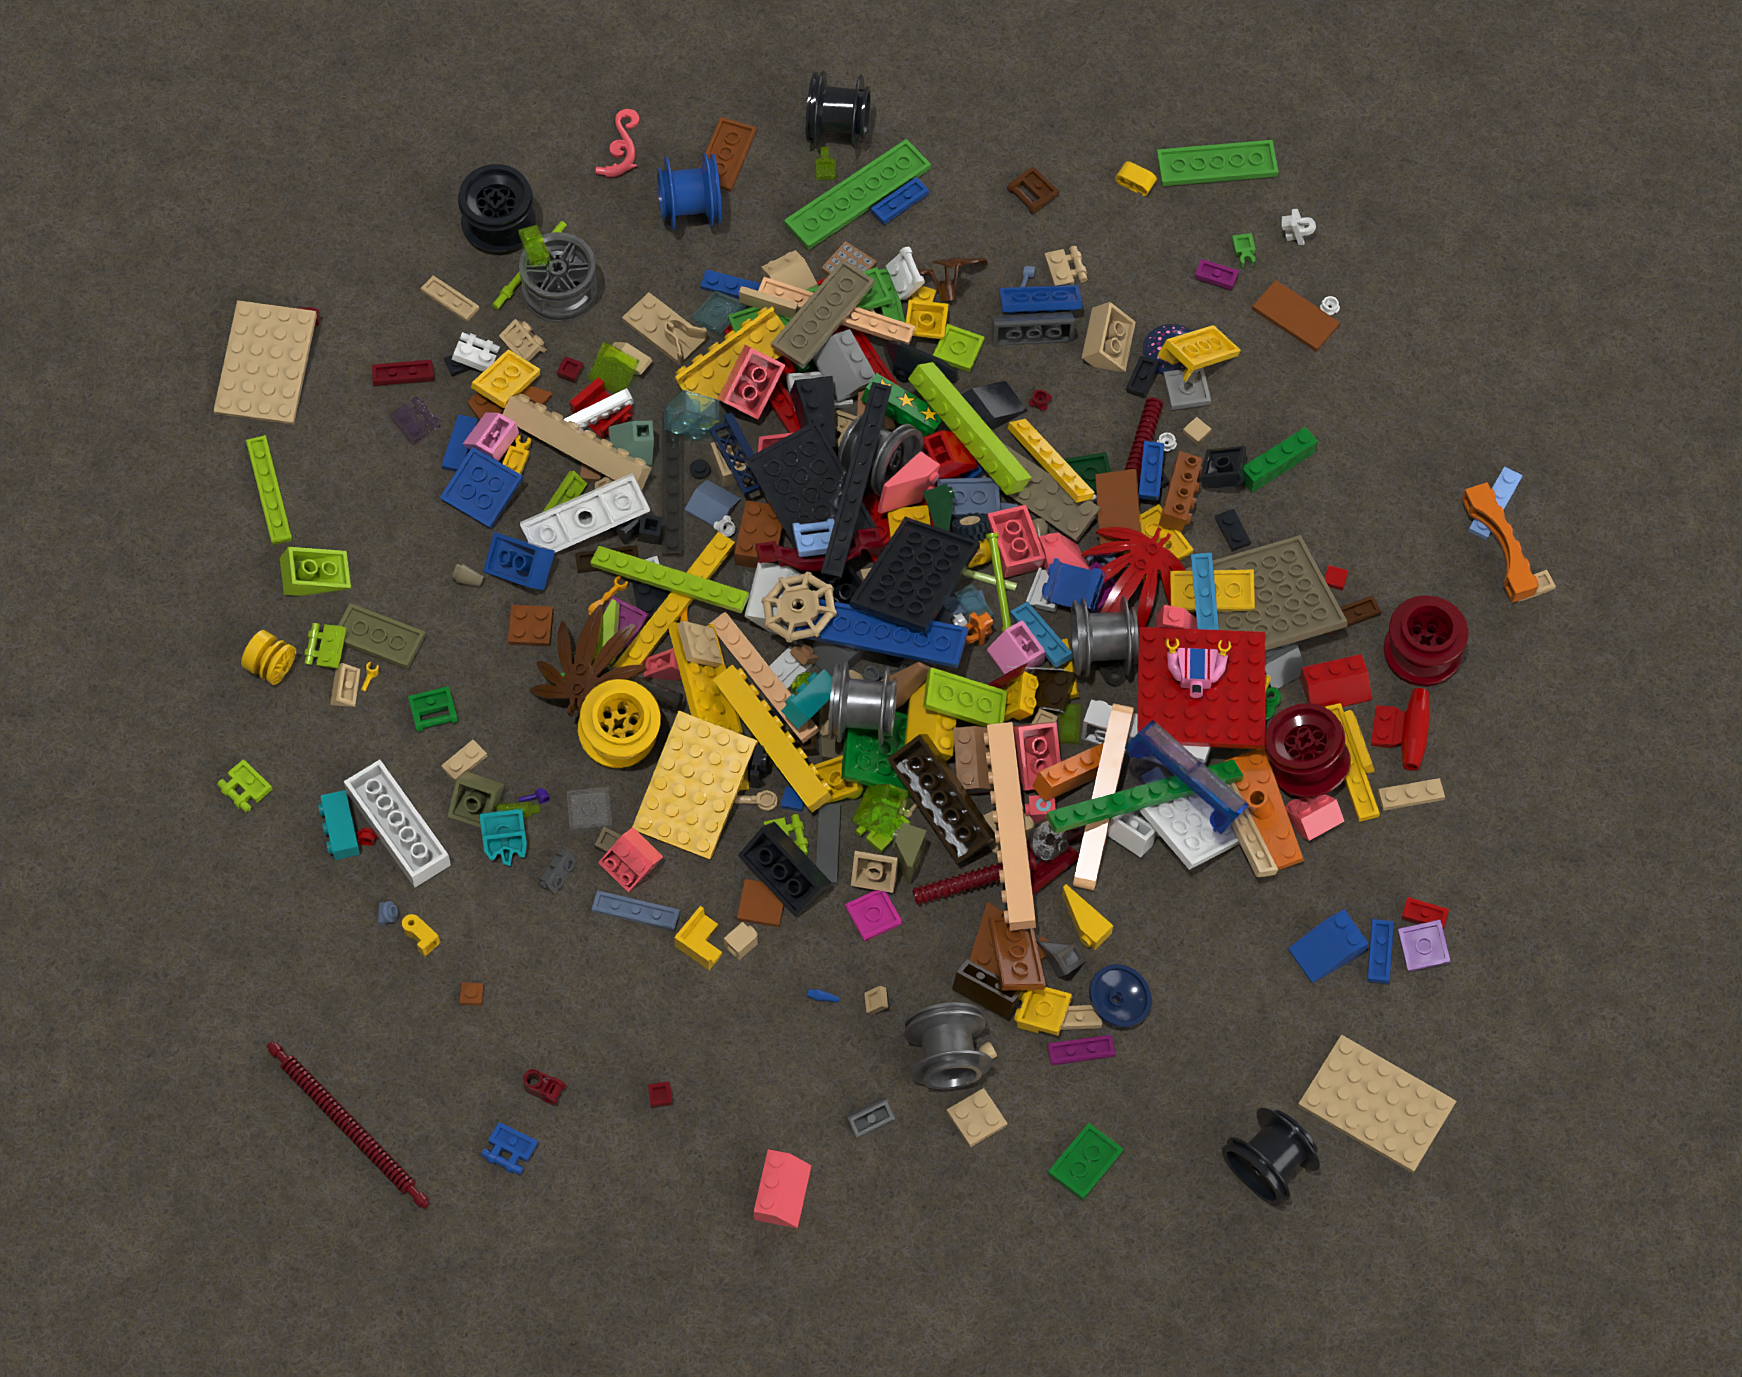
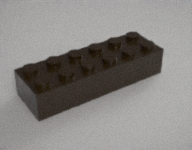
M919 734L887 758L958 864L966 863L996 841L995 832L928 734Z

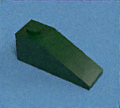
M943 484L923 491L934 526L950 531L954 504L952 499L956 498L952 486L948 487L947 484Z

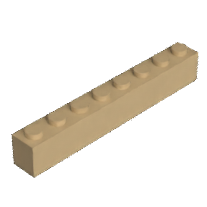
M524 394L510 396L502 415L516 422L517 427L613 480H618L633 473L640 489H643L652 469L646 465L645 460L629 456L628 451L613 447V443L608 440L596 438L594 432L580 429V425L573 421L567 422L561 414L547 411L546 406L531 402L530 398Z

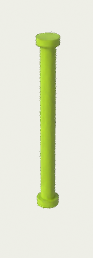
M998 533L986 534V539H989L1003 623L1001 629L1004 632L1011 627V620L997 542L999 536Z

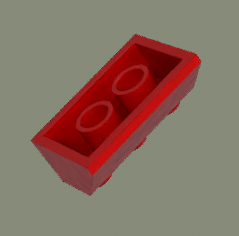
M1362 654L1310 665L1301 669L1299 679L1308 703L1324 707L1341 703L1342 707L1372 701L1368 670Z

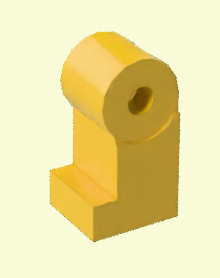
M410 914L403 918L402 927L405 935L409 938H414L418 942V951L424 957L440 944L439 935L417 915Z

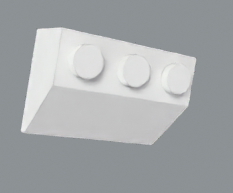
M758 562L744 617L766 629L764 626V607L761 603L762 598L766 597L779 581L778 578L801 575V573L789 566L780 567L778 564ZM802 583L793 584V585H788V586H789V587H792V586L802 585ZM784 588L777 595L776 599L784 595ZM772 606L773 616L778 614L777 606ZM780 621L777 623L788 630L789 626L785 622ZM766 629L767 631L771 632L772 634L777 635V633H775L774 631H772V630H770V629H769V630Z

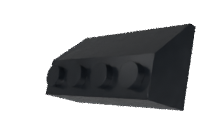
M775 821L762 826L738 854L795 917L815 902L832 884Z

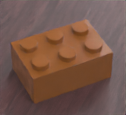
M746 500L734 553L735 565L757 568L759 561L755 551L756 543L776 541V544L781 546L784 530L769 504ZM777 561L766 562V563L777 564Z

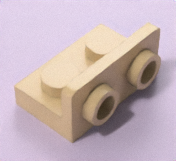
M515 319L499 335L515 354L528 362L539 351L544 353L547 350L543 346L544 341L537 334L533 335L531 332L532 327L525 321L520 322Z

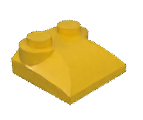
M909 300L906 323L915 326L913 336L944 339L949 304Z
M843 755L814 765L819 771L817 775L819 780L822 781L824 779L831 787L829 793L833 798L826 803L844 798L856 799L862 794L863 784L841 779Z

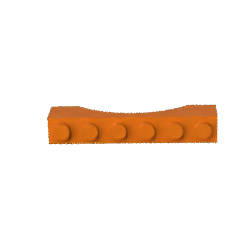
M1488 482L1465 489L1461 499L1469 516L1485 525L1495 535L1503 549L1506 560V577L1503 586L1511 603L1534 596L1538 588V580L1531 573L1529 561L1527 558H1524L1521 552V545L1513 536L1512 526L1510 523H1507L1504 517V510L1496 501L1494 490L1490 489Z

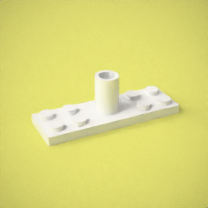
M631 473L520 522V526L528 542L558 552L650 511V507L634 474Z

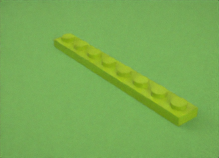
M598 546L590 562L594 568L738 613H742L749 598V593L602 546Z

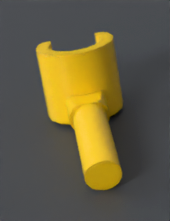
M368 662L366 665L367 676L361 688V691L366 692L372 678L379 674V666L377 665L376 669L371 670V662Z

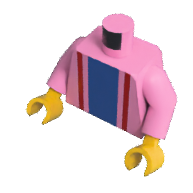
M1169 638L1165 640V645L1169 648V652H1167L1168 669L1175 680L1180 681L1182 688H1190L1191 697H1202L1203 689H1210L1211 683L1217 682L1224 673L1228 658L1226 652L1231 648L1230 641L1229 647L1222 649L1220 646L1222 640H1220L1218 643L1220 653H1218L1217 649L1177 648L1179 646L1177 638H1175V645L1170 647Z

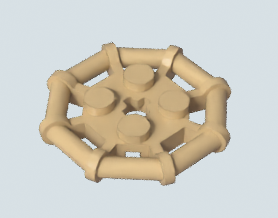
M811 572L778 578L779 581L761 601L764 607V626L766 629L774 631L785 638L787 642L820 636L819 633L831 618L837 614L834 606L833 586L816 578ZM802 583V585H797V586H792V587H789V586H788V585H793V584ZM809 584H812L813 586L817 587L819 590H817V591H814V590H813V591H812V590L809 589L808 585H809ZM784 588V595L776 599L777 595ZM825 596L826 607L820 606L819 598ZM798 602H800L801 605H804L801 609L798 610L793 608L797 606ZM772 606H777L778 614L773 616ZM818 614H824L822 618L814 626L812 622L817 620ZM780 621L785 622L789 626L788 630L777 623ZM805 625L810 627V629L795 631V627Z

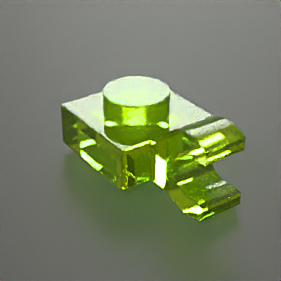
M821 147V159H815L816 180L836 179L835 158L829 159V147Z

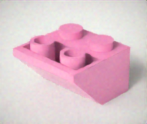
M486 412L464 441L463 446L471 449L473 446L499 461L519 434L516 422L500 413Z
M1023 620L1006 629L987 649L988 654L1004 675L1015 669L1007 666L1019 667L1027 663L1026 667H1036L1045 661L1046 651ZM1025 668V672L1033 670Z

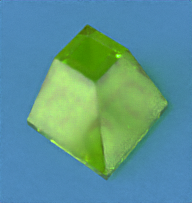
M891 784L868 786L852 822L892 837L908 803V791Z

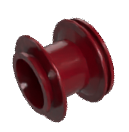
M1421 595L1407 599L1393 612L1389 623V631L1384 641V654L1390 669L1401 680L1416 686H1433L1447 680L1455 673L1461 663L1463 650L1469 637L1467 621L1454 604L1443 598Z
M1302 703L1282 710L1271 720L1266 731L1265 750L1271 761V767L1279 787L1295 796L1316 797L1334 790L1343 782L1350 769L1351 757L1345 744L1343 725L1331 710L1318 704Z

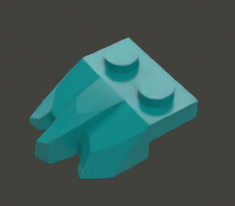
M522 808L479 813L483 848L491 861L496 858L497 854H501L503 864L511 866L512 854L514 852H517L519 857H525L527 843Z

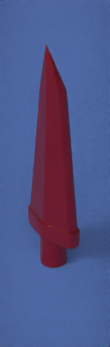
M1027 663L987 685L1003 690L1024 673Z

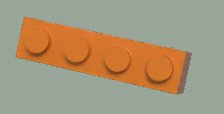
M1104 742L1039 771L1033 788L1044 802L1096 779Z

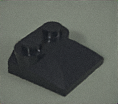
M1246 446L1206 450L1200 475L1202 484L1209 488L1239 486L1245 480L1243 469Z

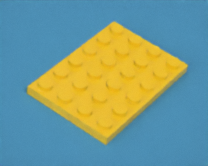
M678 711L632 827L642 834L711 860L758 741Z

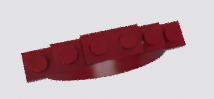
M877 527L857 530V534L852 537L846 562L853 557L861 556V549L881 547V537ZM776 541L755 544L759 563L778 561L780 567L792 566L800 570L809 571L822 570L826 554L799 557L797 549L778 546Z

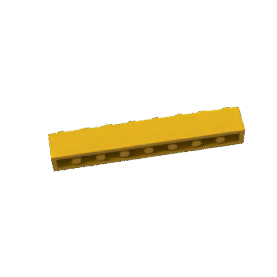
M732 664L715 677L713 681L813 813L833 798L829 793L831 787L824 779L822 781L819 780L817 777L819 771L812 763L810 765L807 764L804 760L807 758V755L800 747L798 749L795 748L792 744L795 742V739L788 731L786 733L783 732L781 729L783 723L776 715L774 717L771 716L769 713L771 707L765 700H759L757 697L760 694L753 684L748 685L745 681L748 677L741 668L737 670Z

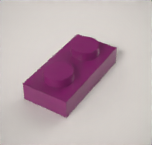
M1201 259L1194 279L1232 290L1239 270Z

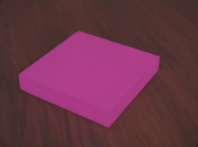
M875 890L845 904V908L864 942L902 925V920L885 891Z

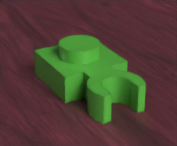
M1252 233L1233 235L1235 256H1241L1239 262L1241 268L1244 267L1245 260H1249L1251 266H1254L1255 257L1253 254H1255V245Z

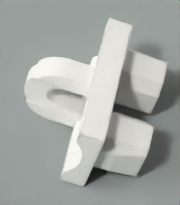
M1292 209V215L1282 216V228L1285 230L1287 241L1297 240L1298 245H1304L1303 236L1312 234L1316 229L1314 220L1309 217L1301 218L1298 209Z

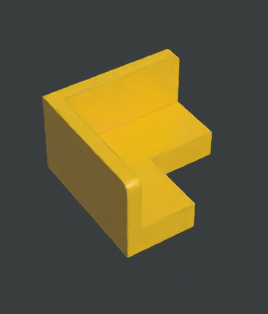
M700 906L674 937L675 947L710 970L722 956V951L707 942L718 928V923L707 917L704 913V908Z

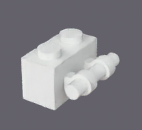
M1137 810L1112 817L1107 831V836L1139 857H1142L1153 846L1155 836H1160Z

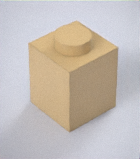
M742 922L724 937V947L740 960L758 944V934L752 926L749 925L747 927Z

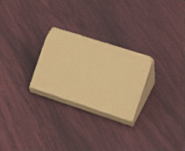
M344 663L339 665V669L335 671L330 705L355 707L361 669Z

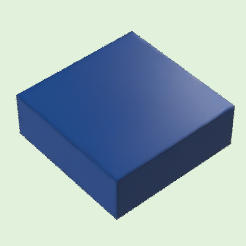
M786 786L781 808L802 812L803 800L794 788Z

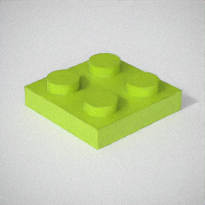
M947 324L944 339H940L933 356L938 357L952 367L970 373L985 337Z

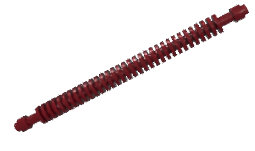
M269 1042L266 1046L268 1052L273 1058L277 1057L282 1063L280 1068L359 1147L360 1151L378 1167L393 1185L397 1186V1189L402 1194L408 1193L419 1208L426 1209L430 1205L429 1198L414 1187L416 1181L385 1152V1149L355 1121L350 1113L325 1090L293 1055L288 1057L277 1042Z

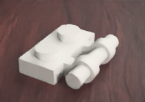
M462 332L460 340L467 343L458 342L452 360L484 372L494 363L496 355L489 352L497 354L500 346L493 344V341L479 339L472 333L469 335ZM472 345H475V346H478V347H480V348H483L484 350H481V349H478V348H476V347H473Z

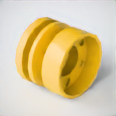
M261 630L254 635L245 648L241 666L255 675L259 674L260 678L267 680L272 685H276L291 668L295 659L296 648L283 640L278 641L276 636Z

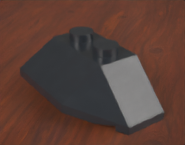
M887 339L884 341L885 357L892 374L900 381L910 382L908 378L918 365L933 362L951 384L957 382L958 369L951 367L938 357L903 342Z

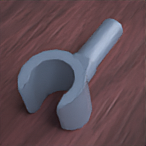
M1034 266L1024 267L1020 287L1026 286L1028 278H1034Z

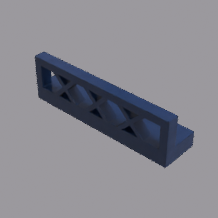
M733 414L724 415V423L709 428V432L740 490L746 496L761 490L745 462V459L754 455ZM726 429L729 434L727 440L718 437L717 432ZM728 445L737 449L736 455L726 452ZM736 461L746 465L744 472L735 469ZM744 479H752L756 485L746 488L743 483Z

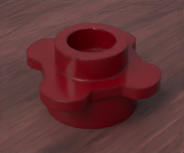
M1035 390L1032 399L1029 400V405L1045 411L1047 410L1048 402L1052 400V396L1044 390Z

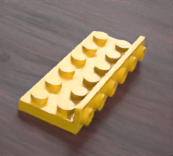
M764 307L757 313V318L752 321L749 318L740 325L742 328L736 333L734 330L724 337L726 340L721 344L716 342L708 348L710 352L706 355L699 354L692 360V365L688 368L683 366L675 372L677 374L674 378L675 382L700 415L721 401L717 398L744 345L775 360L783 356L771 348L772 341L785 327L774 312L773 307L769 309Z
M670 623L668 629L691 715L742 734L743 730L738 713L713 681L715 677L726 670L714 624H709L707 627H712L723 663L717 668L687 661L677 626L679 623Z

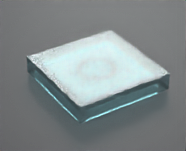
M715 290L692 314L691 319L699 325L722 333L730 325L728 315L744 310L746 305L739 303L738 299Z

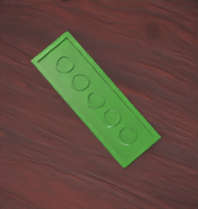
M1273 140L1158 149L1156 153L1162 186L1278 177Z

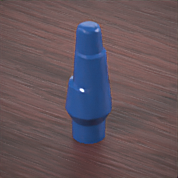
M808 989L807 997L815 1001L839 1002L840 997L820 989Z

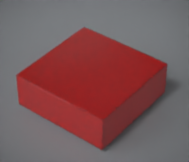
M1328 565L1325 575L1327 585L1330 588L1343 591L1348 570Z

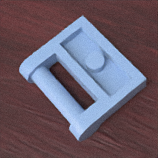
M833 518L827 519L824 522L808 524L792 523L799 557L826 554L834 525ZM828 529V532L801 535L802 532Z

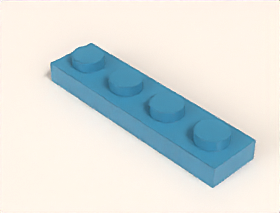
M1212 553L1191 554L1197 629L1219 630Z
M1028 601L1010 611L1011 617L1016 623L1024 621L1046 651V658L1055 668L1073 658L1072 652Z

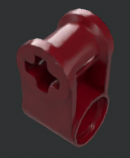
M529 1069L523 1076V1086L527 1093L552 1106L557 1105L558 1096L566 1088L564 1082L536 1069ZM530 1079L539 1081L536 1085L527 1083Z

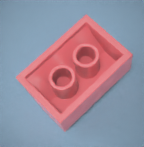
M768 1149L754 1208V1220L798 1229L811 1165L790 1153Z

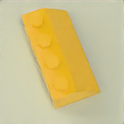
M925 679L909 699L905 745L919 734H928L947 761L953 756V728H956V718L923 708L926 687Z

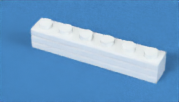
M626 388L564 420L567 422L573 421L580 425V429L584 430L588 425L596 424L599 420L606 419L609 415L620 412L621 409L629 404L632 405L634 401Z

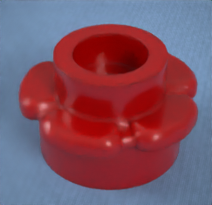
M362 828L356 833L357 842L360 845L372 846L375 839H377V834L371 828Z

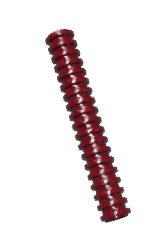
M1149 397L1145 401L1146 404H1144L1137 427L1138 430H1136L1133 445L1131 446L1124 469H1136L1138 486L1144 441L1152 442L1163 407V402L1155 397Z
M1028 853L1029 869L1035 872L1037 871V864L1034 855ZM996 863L995 866L991 864L988 868L987 866H984V869L977 868L975 872L971 870V873L964 872V875L958 874V877L951 876V879L947 877L944 881L940 879L937 883L933 881L931 885L926 883L924 887L923 885H920L919 888L913 887L912 892L915 902L919 906L922 902L926 904L929 900L931 902L936 898L940 900L942 896L946 898L947 895L953 896V893L960 894L959 891L966 892V889L972 890L973 887L977 889L980 885L984 887L986 883L989 885L993 881L997 883L1000 880L999 870H1003V864Z

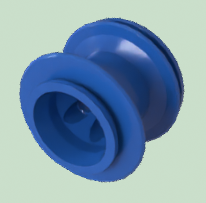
M703 153L700 168L672 171L669 159L665 156L664 171L661 168H657L658 196L662 221H666L668 217L670 228L674 231L675 216L704 213L710 228L713 227L714 221H716L717 225H721V193L715 155L710 154V158H708L707 154Z

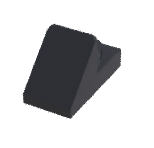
M636 517L608 530L616 532L622 543L626 544L639 532L640 520Z

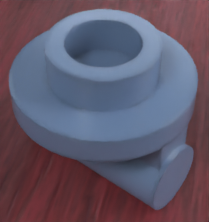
M391 901L380 902L377 924L386 925V923L395 922L398 917L396 905Z

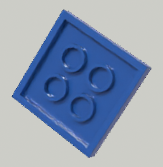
M472 446L441 494L440 499L492 529L524 477Z

